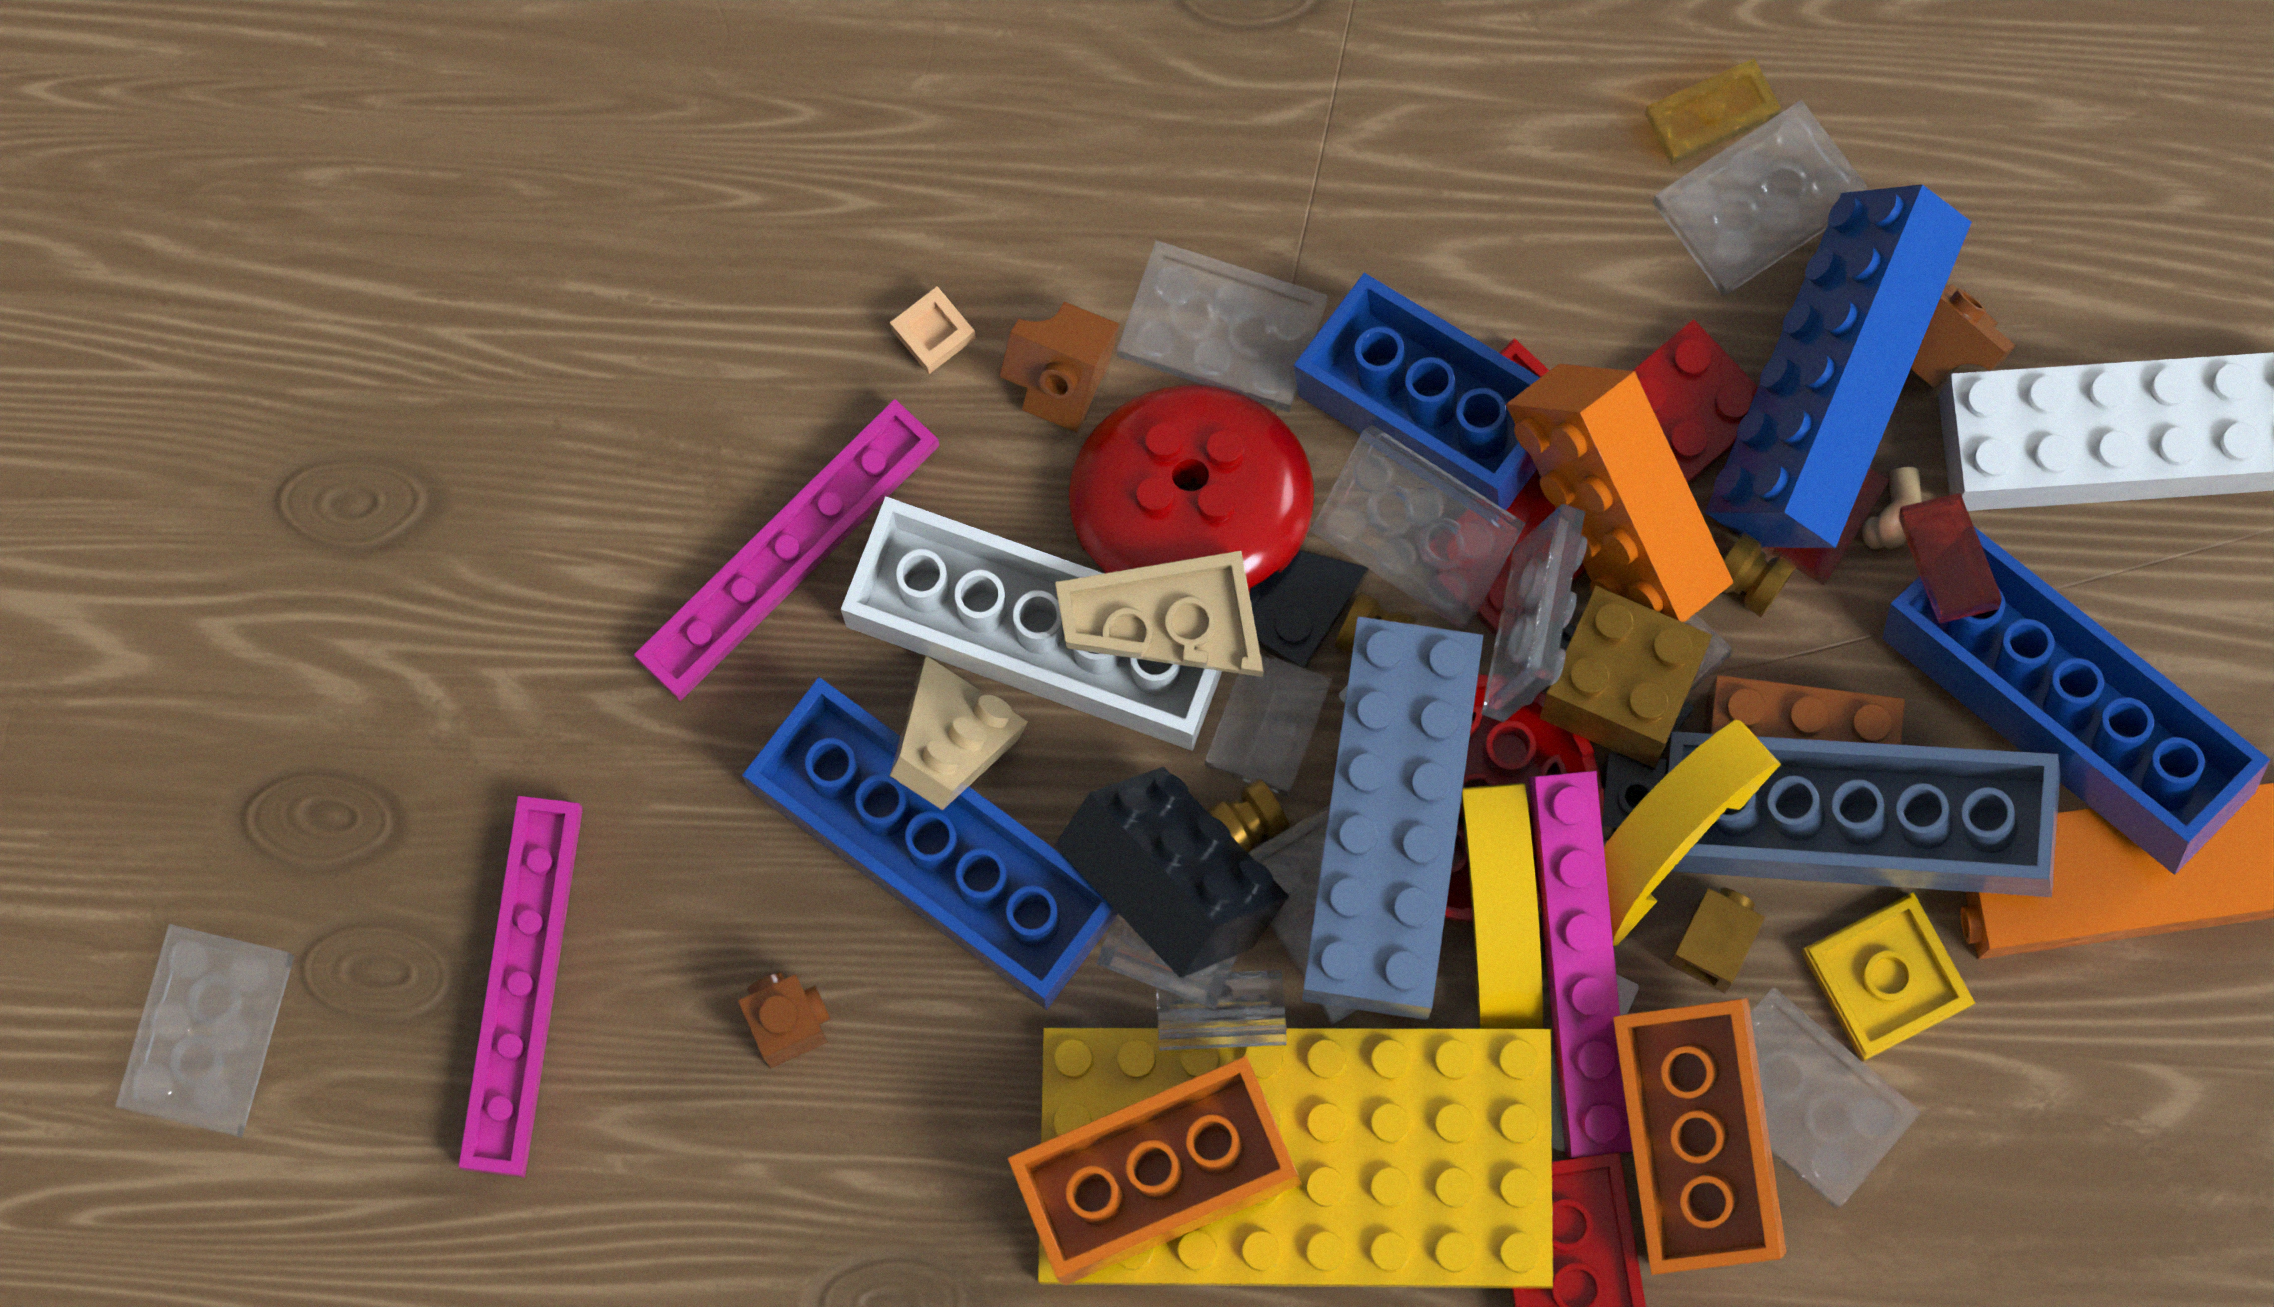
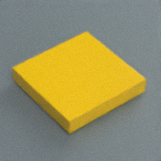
M1914 892L1801 950L1802 956L1861 1063L1975 1004Z

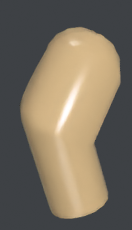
M1902 467L1888 472L1891 503L1878 517H1868L1862 525L1864 542L1871 549H1881L1885 546L1888 550L1900 547L1921 525L1923 509L1918 468Z

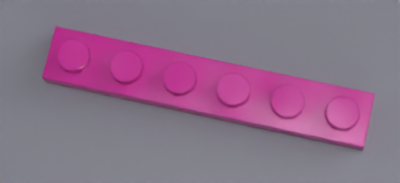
M894 399L634 654L636 660L680 702L884 501L885 496L888 497L940 446L938 438Z
M1596 771L1528 777L1565 1156L1577 1158L1616 1152L1633 1151L1613 1019L1614 1016L1620 1015L1597 773Z
M518 796L459 1160L458 1168L463 1171L521 1178L526 1176L583 807L580 803Z

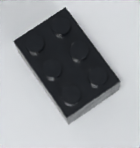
M1164 766L1090 792L1054 845L1180 979L1252 949L1290 897L1276 883L1269 869L1262 863L1254 860L1231 836L1228 827L1219 819L1212 817L1189 793L1186 784L1180 778L1171 774Z

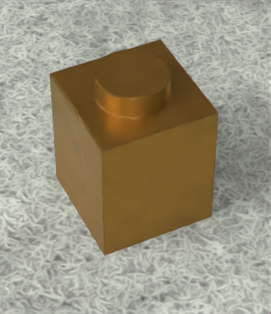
M1708 888L1701 898L1668 965L1725 993L1733 984L1765 916L1753 911L1755 903L1737 891L1721 888L1718 893Z

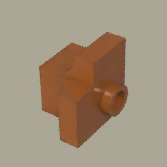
M1951 284L1945 287L1911 369L1929 385L1936 388L1946 382L1960 365L1975 364L1991 371L2006 359L2016 345L1995 328L1998 322L1986 313V309L1977 299Z
M1063 302L1056 315L1048 320L1026 321L1019 318L1010 331L999 377L1027 388L1022 407L1023 411L1078 433L1086 419L1096 389L1109 367L1120 324L1067 302Z

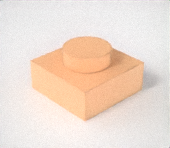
M938 286L890 322L893 333L928 374L932 373L976 339L975 330Z

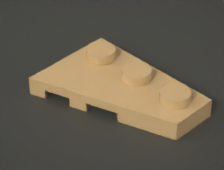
M1241 551L1055 582L1065 644L1068 649L1263 677L1262 661Z
M926 655L914 682V686H916L908 705L906 713L908 718L905 728L900 735L890 776L941 810H944L1019 740L1028 721L1014 713L1004 700L985 694Z

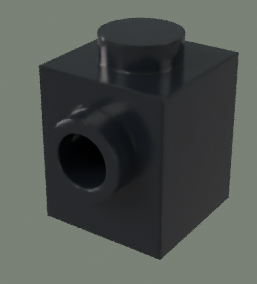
M1608 753L1603 764L1601 779L1602 788H1604L1603 839L1609 840L1633 809L1668 774L1669 759H1659L1656 768H1653L1623 754Z

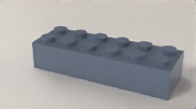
M1365 617L1357 618L1302 1001L1424 1020L1429 1018L1433 1006L1483 643L1482 634Z
M1672 732L1668 773L1714 734ZM1757 737L1781 765L1740 810L1727 808L1670 871L2052 897L2060 788L2058 754Z

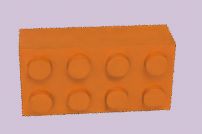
M1558 364L1506 403L1507 409L1515 423V436L1520 445L1530 454L1540 474L1541 490L1546 498L1555 505L1566 528V541L1572 551L1580 557L1589 575L1591 593H1593L1595 586H1598L1684 623L1734 583L1635 371Z
M1741 998L1614 1016L1651 1275L1782 1259L1787 1252L1749 999Z
M1247 1056L1008 1157L1056 1279L1063 1285L1080 1280L1302 1184Z

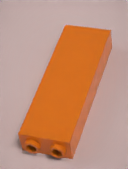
M2274 783L2259 785L2256 793L2175 875L2092 808L2058 813L2052 897L1965 891L1968 906L1961 908V925L1967 944L1975 943L1978 959L2274 918Z

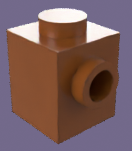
M781 972L766 976L747 988L750 993L749 996L738 1000L762 1057L770 1068L828 1043L820 1024L831 1020L819 991L816 985L804 990L796 974L786 979Z

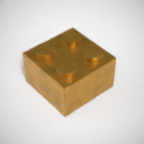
M1595 586L1547 692L1539 719L1656 768L1713 635Z

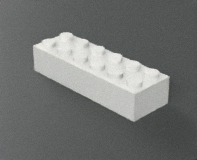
M2274 352L1952 373L1938 395L1951 512L2274 491Z
M886 496L841 607L847 628L922 655H927L936 660L1191 751L1194 749L1222 671L1066 648L1055 582L1104 573Z

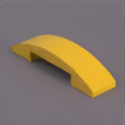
M1735 719L1684 758L1643 798L1605 844L1604 855L1614 946H1618L1655 905L1657 900L1651 892L1727 808L1740 810L1781 765L1742 721Z
M1517 783L1462 788L1464 839L1469 864L1477 972L1475 975L1478 1028L1543 1029L1539 917L1525 784Z

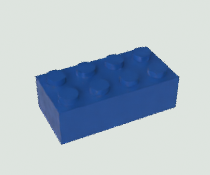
M1366 273L1362 274L1293 365L1300 398L1498 519L1503 516L1537 470L1530 454L1520 445L1515 436V423L1507 409L1506 403L1540 377Z

